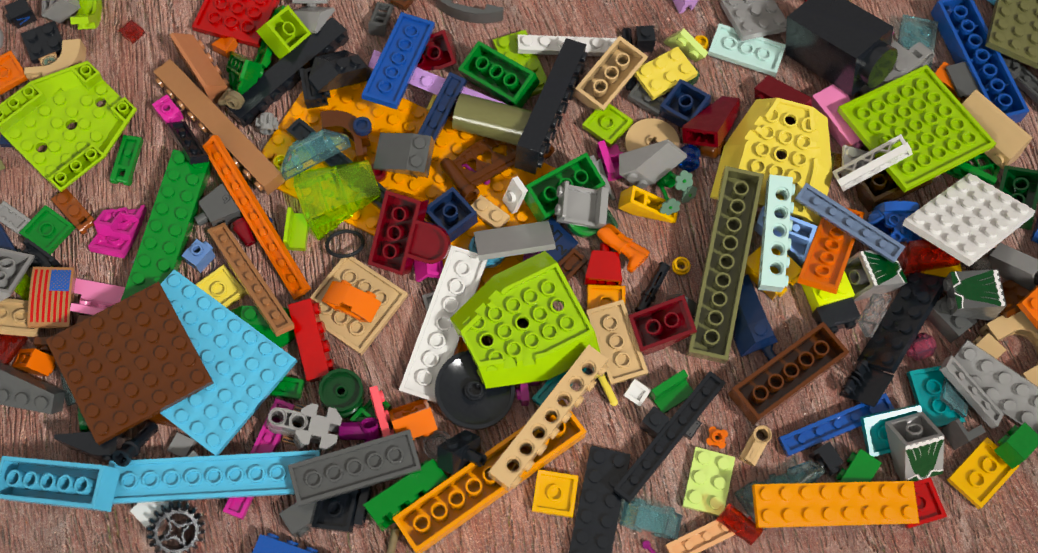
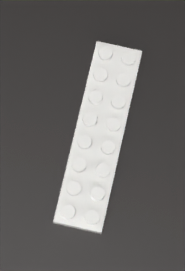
M451 245L401 382L400 392L436 403L434 389L437 375L443 364L454 356L461 335L458 336L450 318L477 292L488 261H479L477 253Z

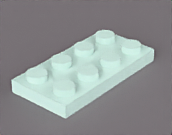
M719 23L708 55L775 77L786 45L764 37L741 41L734 28Z

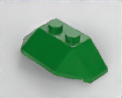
M231 51L226 65V71L229 72L228 81L231 86L230 88L241 95L257 83L258 78L262 77L264 68H262L263 64Z
M240 306L230 310L280 348H283L296 338L294 329L276 337L256 306ZM283 307V309L291 319L289 309Z

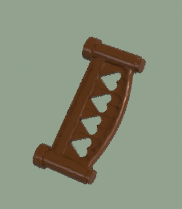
M484 137L470 145L453 161L449 158L443 159L440 162V166L458 189L460 195L467 202H470L479 194L478 185L515 166L517 146ZM499 144L506 145V156L494 152L492 148L498 147ZM552 144L549 153L544 154L543 156L545 160L548 159L555 151V148L552 146ZM485 152H489L491 154V164L481 161L477 157ZM473 160L476 162V172L465 169L462 165L468 164V161Z

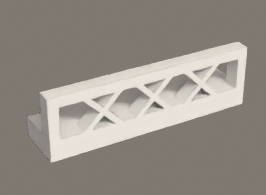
M900 134L832 171L844 192L913 155L908 142ZM899 141L902 143L901 146L891 151L893 144ZM879 152L886 153L880 156L879 158L873 160L875 154ZM862 161L868 163V164H866V165H864V166H862V167L856 169L858 163H860V162H862ZM843 171H849V172H851V173H849V174L843 176L842 178H840L839 175H838V174L842 173Z

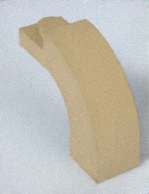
M81 39L62 40V51L55 62L46 66L24 67V74L29 81H33L85 62L86 47Z

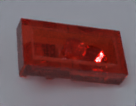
M730 503L716 519L750 545L756 541L764 530L756 528V524L751 521L752 516L747 518L746 515Z

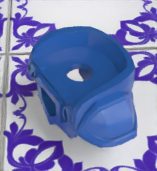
M883 202L877 205L867 217L868 223L898 242H907L910 246L915 247L922 239L921 236L903 226L904 219L920 209V205L917 202Z

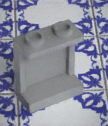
M566 180L558 186L556 196L559 199L555 207L556 222L594 229H601L606 225L609 188L601 187L599 190L569 185V181Z

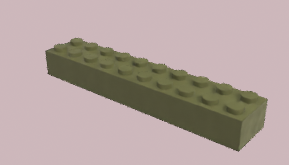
M725 166L722 173L693 318L697 333L689 337L687 356L723 364L728 361L764 174L728 166Z

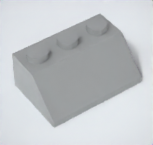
M0 248V302L11 296L33 262L35 255Z

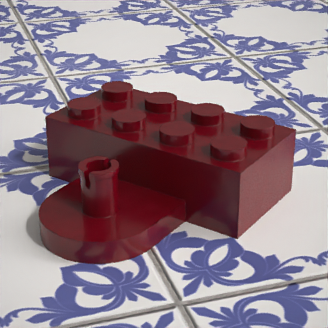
M396 189L385 191L368 265L403 276L411 273L414 260L434 264L446 258L451 247L448 233L441 226L424 221L429 203L428 199Z

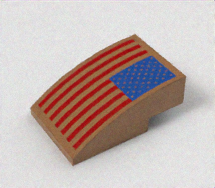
M33 267L28 302V328L70 327L73 312L70 311V307L75 299L76 274L74 267Z

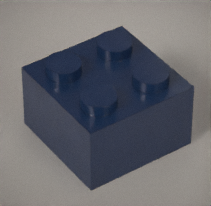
M680 79L660 105V116L682 128L688 121L711 105V95Z
M451 187L431 202L427 207L425 219L429 223L441 226L446 230L451 242L478 222L477 212L454 187Z

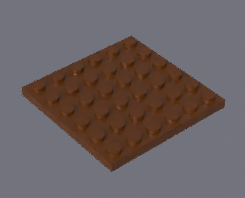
M160 282L46 339L60 371L98 445L107 442L214 384Z

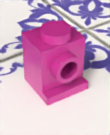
M167 94L152 104L156 113L166 125L167 123L180 122L184 118L179 108Z

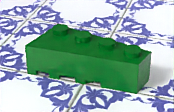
M434 458L430 461L427 459L420 464L421 471L405 475L400 481L363 504L382 532L395 523L392 517L448 479L443 470L438 468Z

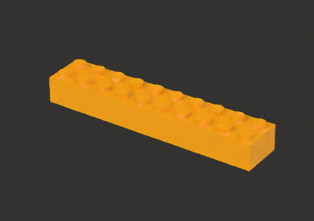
M563 399L558 402L559 405L566 406ZM573 413L566 424L563 422L558 427L560 431L553 440L550 438L547 441V448L541 456L537 454L533 459L535 463L528 472L524 471L520 476L522 478L521 482L585 438L587 431ZM552 414L545 417L549 422L556 420V417ZM523 427L484 453L487 456L484 466L478 467L473 463L468 464L392 517L415 553H423L508 492L490 478L488 472ZM536 430L533 432V436L542 438L544 433L541 430ZM523 446L520 449V452L525 455L532 451L528 446ZM511 462L507 465V468L510 471H516L519 466L517 463Z

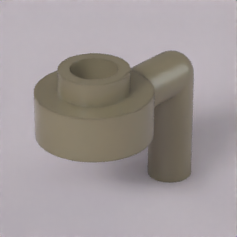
M227 88L218 100L220 106L227 105L231 109H240L245 103L244 97L231 88Z

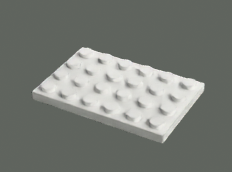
M968 173L904 219L903 226L967 266H971L1032 218L1035 210L1012 198L1009 194H1005L993 185L979 179L977 176Z

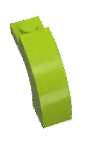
M79 0L81 8L78 9V13L75 16L70 17L71 25L77 24L78 30L96 29L101 20L102 0Z

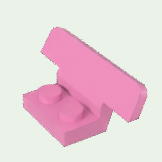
M76 278L74 293L82 295L79 303H71L70 311L95 315L120 302L125 287Z

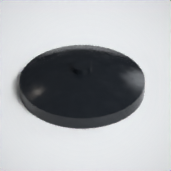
M469 350L452 356L443 364L435 381V399L441 413L454 425L468 430H482L494 426L506 416L513 404L515 385L486 389L477 373L478 367Z

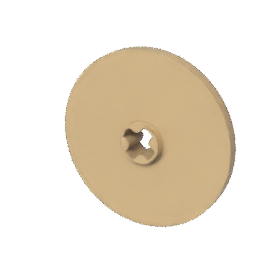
M647 118L636 122L629 128L625 138V148L629 152L650 145L649 142L655 141V143L667 139L677 147H680V140L676 130L670 124L660 119Z

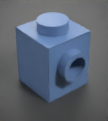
M198 239L181 255L185 262L199 273L216 257L212 251L213 247L208 242L204 241L202 243Z

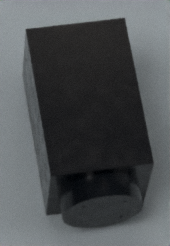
M807 0L787 16L785 55L831 84H834L850 96H853L864 85L874 88L883 82L895 65L898 51L891 46L894 27L848 0Z

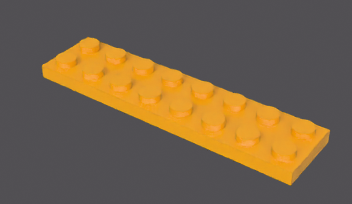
M914 481L752 485L756 528L919 523Z

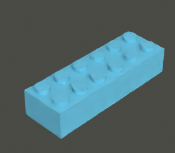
M2 456L0 462V499L111 512L120 469L96 464Z

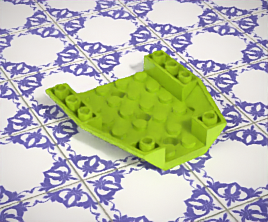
M85 61L30 81L0 104V133L54 188L62 192L108 155L137 109L125 97L121 98L102 79L100 72L89 61ZM99 101L106 102L105 106L98 107L96 105ZM70 123L77 124L75 129L70 130L67 128ZM40 146H47L45 152H38Z
M546 251L495 274L450 318L458 336H462L478 367L477 373L486 389L550 380L569 370L588 345L600 352L592 325L560 266ZM553 302H561L563 309L556 311L552 306ZM521 318L526 319L528 327L520 328L517 321ZM490 336L493 343L490 346L483 345L482 337Z

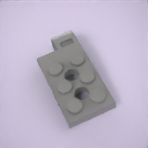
M894 41L891 43V46L897 49L898 56L892 68L893 70L878 86L870 88L864 85L857 92L864 95L922 66L928 65L934 58L935 53L921 42L916 43L907 50Z

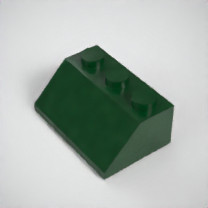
M1005 165L999 190L1028 205L1036 213L1038 204V170ZM1035 213L1032 218L1019 228L1031 230Z

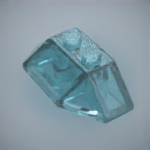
M321 129L310 133L302 140L293 142L292 145L288 146L280 167L284 180L286 181L351 147L348 136Z

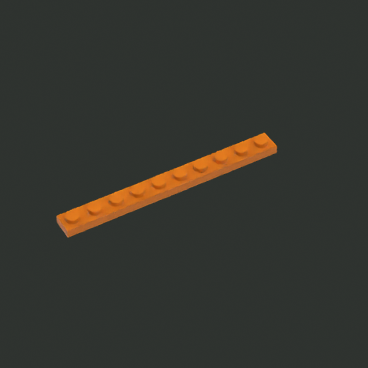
M213 135L202 147L208 154L209 160L292 298L299 300L311 287L218 135Z

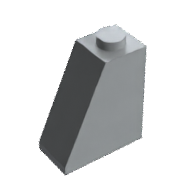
M1002 243L996 248L991 249L988 255L989 267L991 269H998L1000 276L1007 281L1012 280L1030 291L1038 285V259Z

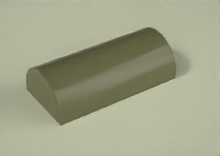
M461 93L454 109L452 128L517 145L532 111Z

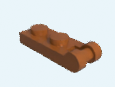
M67 188L51 199L82 235L87 232L88 228L95 226V219Z

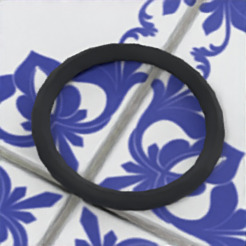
M350 229L334 232L325 242L326 251L337 258L355 256L365 246L364 236ZM343 233H352L361 239L360 247L349 254L332 252L329 248V242L333 237Z

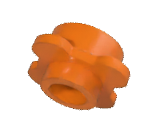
M714 426L710 427L708 430L709 436L706 439L707 445L723 449L726 446L725 439L728 436V432L725 429L718 430Z

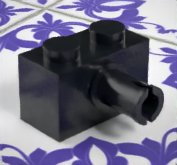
M463 430L437 446L438 468L453 475L470 463L482 467L487 460V456L481 453L480 436L469 430Z

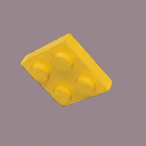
M538 470L532 512L573 518L578 476Z

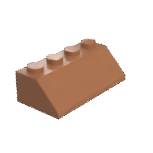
M169 34L179 56L204 94L214 104L218 103L226 89L231 86L226 78L222 79L220 76L222 72L219 67L212 64L214 61L209 52H204L205 47L201 40H196L193 34Z

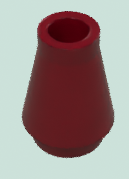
M244 217L232 223V230L246 247L256 243L252 229Z

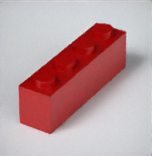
M309 298L289 304L288 308L291 320L294 323V332L306 380L315 382L322 380L327 373L335 370V364L329 356V351H331L330 344L324 337L326 328L324 322L320 321V305L315 300Z

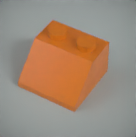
M419 399L388 410L395 433L410 429L413 441L416 437H427L438 430L427 399Z

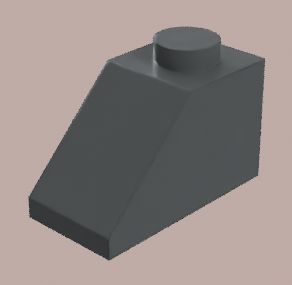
M296 502L279 513L295 538L297 536L303 537L310 532L317 502L298 507Z

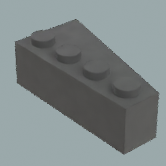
M0 362V405L46 414H54L63 410L66 391L47 382L39 381L33 378L32 375L22 373L14 367Z

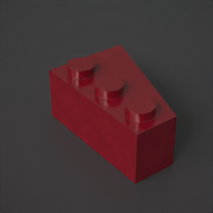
M767 75L754 88L755 100L781 98L812 107V97L770 75ZM793 117L785 118L787 124H795Z

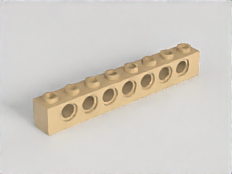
M590 345L586 347L488 472L490 478L508 492L512 487L515 489L522 480L520 478L524 471L528 472L535 463L533 459L537 454L539 456L543 454L547 448L546 443L550 438L553 440L560 431L558 429L562 422L567 423L572 416L571 410L574 406L578 408L584 400L582 396L586 391L590 392L596 385L595 379L599 375L602 377L608 369L607 357ZM584 368H590L593 371V373L587 375L583 373L582 370ZM577 383L581 388L573 390L570 385ZM566 399L569 402V404L566 406L559 405L558 400ZM552 414L556 417V420L549 422L545 417ZM541 430L544 436L536 438L533 436V432ZM523 446H528L532 451L525 455L520 452V449ZM515 462L519 468L516 471H510L507 465Z

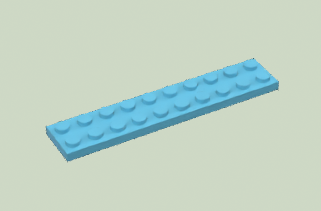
M320 450L140 459L131 460L125 467L117 465L114 461H109V467L120 469L113 504L292 495L295 492L288 465L321 456Z

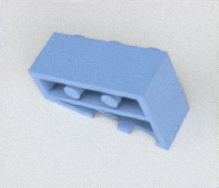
M764 206L762 207L756 220L755 226L753 228V230L761 236L763 230ZM774 213L777 218H783L781 213ZM790 216V220H793L792 231H789L788 238H791V248L787 250V255L801 266L806 259L817 226ZM773 231L775 236H782L779 231Z

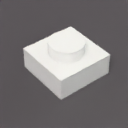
M634 378L623 395L641 406L650 393L651 388Z

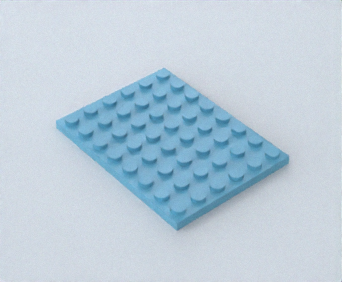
M174 269L161 283V286L214 384L160 412V414L214 456H217L297 363V360Z

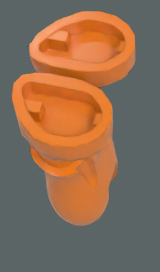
M610 223L597 231V236L602 242L616 250L619 254H624L629 259L627 271L631 274L637 267L639 268L651 253L646 248L633 242V239L626 237Z

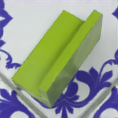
M292 207L287 208L283 242L288 250L306 251L310 215L294 213Z

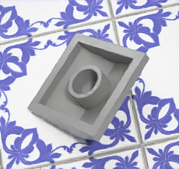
M306 6L295 10L294 13L311 33L317 34L335 9L334 7Z

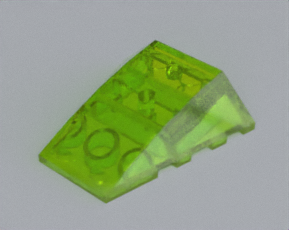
M369 160L295 172L294 188L305 220L319 241L329 231L336 229L340 223L351 218L356 211L363 209L381 195Z

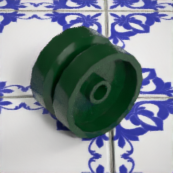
M338 368L332 370L322 378L319 384L318 393L326 412H328L329 407L335 408L342 419L352 417L364 404L365 393L361 379L355 372L349 369Z

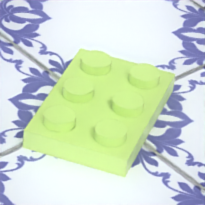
M695 447L682 507L723 517L735 457Z

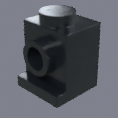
M830 441L808 455L810 459L814 457L817 468L823 471L825 475L828 473L829 476L840 471L839 466L844 463Z

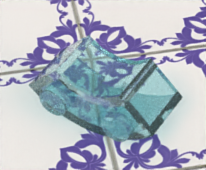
M634 498V501H631L629 504L625 501L619 525L638 532H642V530L652 532L657 537L677 540L683 515L675 512L673 507H655L646 504V501L643 499Z

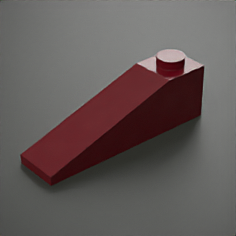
M444 29L431 34L417 67L423 70H441L457 64L455 47L450 33Z

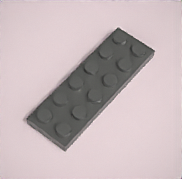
M410 429L288 465L298 507L421 471Z

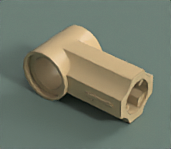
M760 425L753 430L739 456L742 462L755 467L764 448L772 437L771 430L767 426ZM756 433H764L765 440H759Z

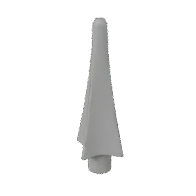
M594 155L590 156V159L606 183L603 187L609 188V196L614 201L615 196L608 182L601 159L596 160Z

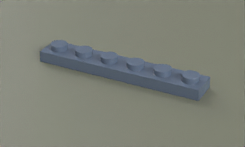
M808 183L803 186L795 198L797 202L892 263L897 260L906 247Z

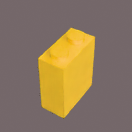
M761 246L748 256L745 274H748L757 286ZM771 249L773 254L780 255L778 249ZM791 257L789 268H786V275L789 276L788 286L790 284L794 286L798 282L802 270ZM770 267L772 273H779L776 267ZM785 287L781 293L762 291L773 300L776 296L779 298L783 296L788 289Z

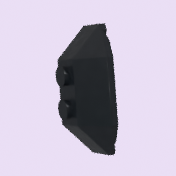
M342 50L316 56L308 82L317 93H322L368 81L372 70L358 54Z

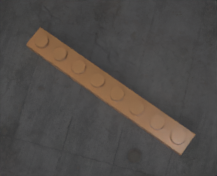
M225 222L208 229L209 237L275 336L278 337L294 329V323Z

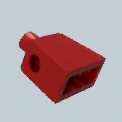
M601 242L599 250H592L584 285L621 286L622 273L619 253L612 252L611 247Z

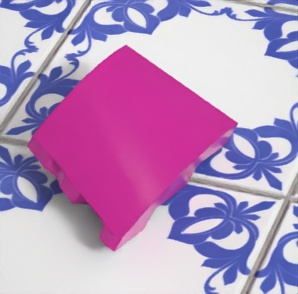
M140 205V208L130 210L127 207L103 210L94 221L97 235L88 245L89 251L124 259L140 231L147 210L146 205Z

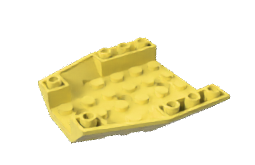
M781 98L756 99L723 147L710 198H718L725 166L764 174L758 201L759 207L765 205L766 181L769 175L793 177L792 184H795L794 196H791V202H794V210L790 215L800 217L801 220L818 227L822 217L797 202L795 198L806 183L826 196L828 195L833 175L828 118L814 107ZM793 117L795 124H787L785 118ZM783 151L786 154V158H777L776 152ZM776 195L779 200H784L782 195Z

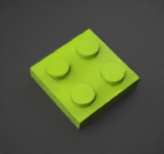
M609 104L604 111L596 109L582 124V128L598 140H605L606 145L611 148L633 124V119Z

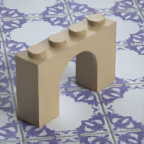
M1022 311L1009 318L1001 315L979 330L983 337L989 333L998 342L1008 336H1022L1035 346L1038 355V330ZM1038 359L1033 368L1021 374V376L1038 386Z

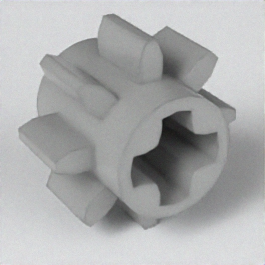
M264 112L260 115V118H256L255 126H257V130H260L261 134L271 135L274 133V129L278 130L279 121H277V117L274 114Z

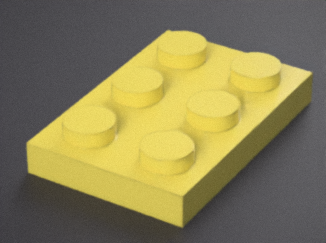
M677 46L642 65L634 76L650 98L655 100L671 91L680 79L688 82L697 77L698 72Z

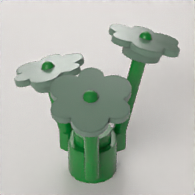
M682 170L677 175L670 171L657 182L665 199L660 208L662 214L671 215L678 212L681 204L675 198L669 199L664 187L671 188L674 186L675 189L681 190L683 192L682 203H688L696 196L698 188L693 186L692 173Z

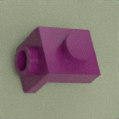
M540 381L519 384L520 388H516L517 400H521V406H529L528 386H539Z

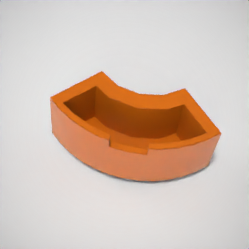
M341 280V282L332 281L322 299V302L335 311L345 313L360 322L367 323L372 322L382 303L376 299L374 293L370 291L364 292L353 287L345 280Z

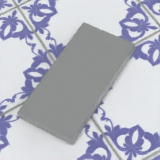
M549 221L474 232L479 261L556 249Z

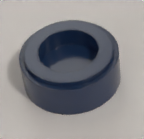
M366 117L356 118L353 122L354 132L359 136L368 135L372 130L371 121Z

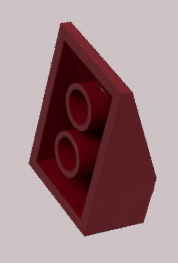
M685 295L628 315L640 352L645 356L697 333Z

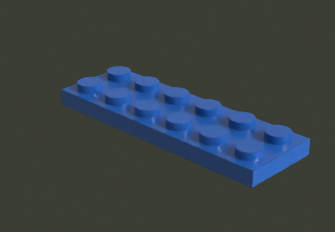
M403 12L400 13L361 94L362 99L397 110L435 28V22Z

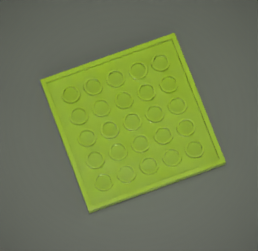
M928 65L922 66L839 106L837 112L869 151L900 134L908 142L913 155L885 169L904 193L994 148L996 142ZM899 141L893 144L891 151L901 146L902 143ZM879 152L874 157L877 159L886 153Z

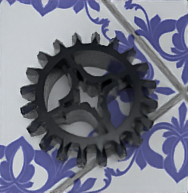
M170 501L168 509L164 505L160 506L163 512L159 513L154 510L153 514L157 518L148 519L153 525L146 526V530L152 532L147 534L146 538L149 540L153 539L150 541L149 546H156L154 549L155 553H159L162 549V553H182L183 551L191 553L189 549L191 546L194 549L198 548L195 541H203V538L198 534H205V529L199 528L204 526L205 522L204 520L198 521L201 519L202 514H195L197 511L195 506L189 510L190 504L188 502L181 508V501H177L176 507ZM184 514L189 518L177 521L171 515ZM166 519L168 527L162 532L163 534L158 536L159 525ZM170 522H173L177 528L181 527L179 529L181 538L175 532L170 533V531H173ZM193 524V532L186 541L184 532L189 528V525ZM176 539L180 545L170 546L163 543V541Z

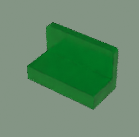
M684 369L650 391V398L664 414L685 401L694 391L686 381L688 374Z

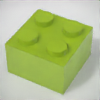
M289 5L256 31L279 59L290 53L312 34Z

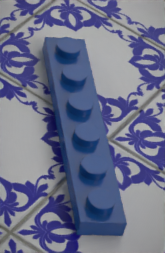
M885 393L881 396L875 407L863 403L781 436L778 438V441L786 457H789L861 427V416L892 410L894 407Z

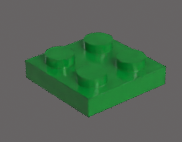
M45 205L19 234L25 239L28 238L51 255L76 227Z

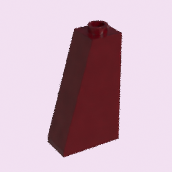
M721 96L682 127L683 143L719 148L740 114V98Z

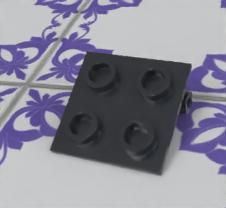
M862 359L857 362V367L848 376V380L842 386L839 395L875 407L894 375L868 367L869 363Z

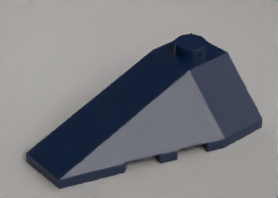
M748 274L744 276L733 338L741 357L778 342Z

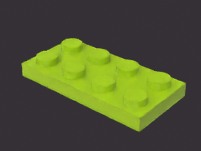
M526 30L493 39L496 51L537 75L540 83L531 96L540 94L547 77L537 55L518 54L517 36L528 35Z

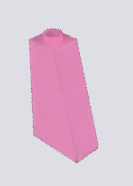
M834 84L812 96V107L828 118L829 132L841 147L847 145L860 149L863 146V142L837 112L839 106L851 101L849 95Z

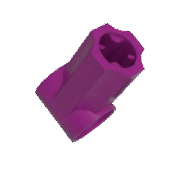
M374 417L365 418L361 422H341L339 438L342 440H363L364 442L381 438L379 422Z

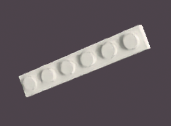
M518 35L517 50L518 54L558 55L565 39L568 38L587 44L585 51L588 53L587 56H603L617 38Z

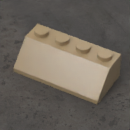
M619 36L577 85L574 97L590 108L604 111L647 60L648 56Z
M977 89L962 103L996 142L994 148L984 153L1002 170H1004L1005 165L1009 166L1016 161L1033 137Z

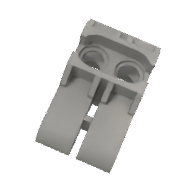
M313 403L302 408L301 412L276 407L268 414L267 428L272 433L293 437V442L300 451H306L309 442L318 444L317 450H320L321 455H324L333 450L338 435L329 434L328 431L337 433L342 417L335 408L331 407L328 408L325 417L316 415L318 404ZM278 418L282 422L275 423L272 421V419ZM293 423H299L302 427L296 428L293 426Z

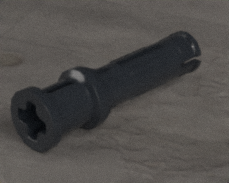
M148 422L132 439L126 440L122 444L121 449H117L113 453V461L119 466H127L131 462V458L136 457L140 453V448L158 431V425L155 422Z

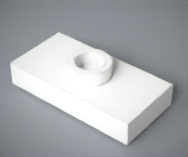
M518 176L512 178L502 199L512 214L518 211L528 191Z

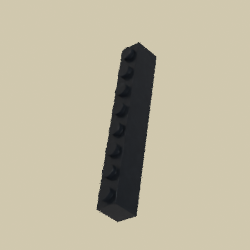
M331 17L317 34L312 33L290 53L267 70L261 78H258L257 83L242 94L245 103L240 109H231L225 105L229 115L243 128L251 124L271 104L280 100L283 94L294 88L295 84L301 80L300 68H312L316 56L333 53L340 46L345 45L349 40L347 29Z

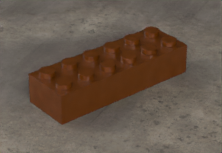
M822 322L734 386L728 395L754 426L842 361L849 351L829 327Z

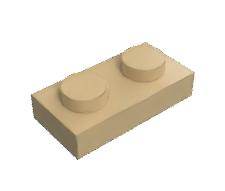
M482 195L471 205L477 212V217L493 229L502 228L510 219V215Z

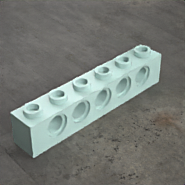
M769 175L766 181L758 290L781 293L788 286L789 276L786 275V268H789L790 257H787V250L791 248V238H788L793 226V220H790V213H793L794 202H791V196H794L795 184H792L793 177ZM776 195H782L784 200H779ZM774 213H781L783 218H777ZM773 231H779L782 236H775ZM771 249H778L780 255L773 254ZM770 267H776L779 273H772Z

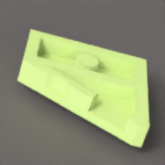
M684 28L667 37L663 42L672 49L678 46L683 54L694 62L705 58L708 54Z

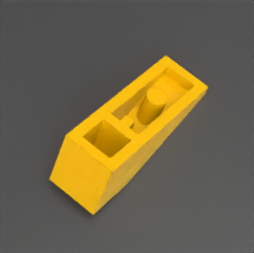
M634 185L620 193L618 209L629 214L676 223L678 213H672L671 215L662 214L660 208L665 199Z

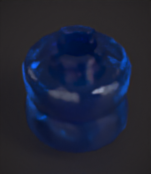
M686 144L680 149L687 154V158L678 164V167L687 172H693L700 166V150L693 144Z

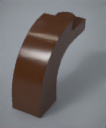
M338 110L320 112L325 137L333 135L349 137L355 144L358 164L366 163L365 156H368L367 147L371 145L368 135L359 136L354 132L353 122L356 117Z

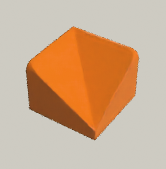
M229 37L220 38L213 42L211 46L214 52L229 58L231 51L237 48L238 43L235 38Z

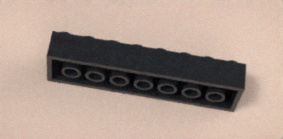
M568 38L565 39L517 143L514 168L535 175L538 168H542L545 160L543 156L549 153L550 141H554L557 130L555 129L560 127L563 120L562 114H566L569 106L567 102L572 100L575 91L573 89L577 87L580 81L579 75L584 73L586 65L583 63H585L588 55L585 52L587 44Z

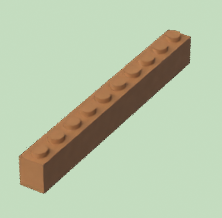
M171 59L153 71L157 77L155 81L160 88L165 87L167 89L165 92L171 99L175 98L177 100L176 103L181 110L186 109L188 111L187 115L193 122L197 121L199 123L197 125L203 133L208 132L210 134L209 138L213 135L219 136L237 167L243 169L242 172L248 180L252 178L255 181L253 184L260 192L263 190L269 195L285 182L282 173Z

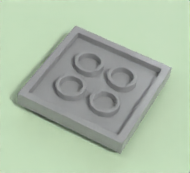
M775 0L720 1L722 9L741 41L786 32L787 20Z

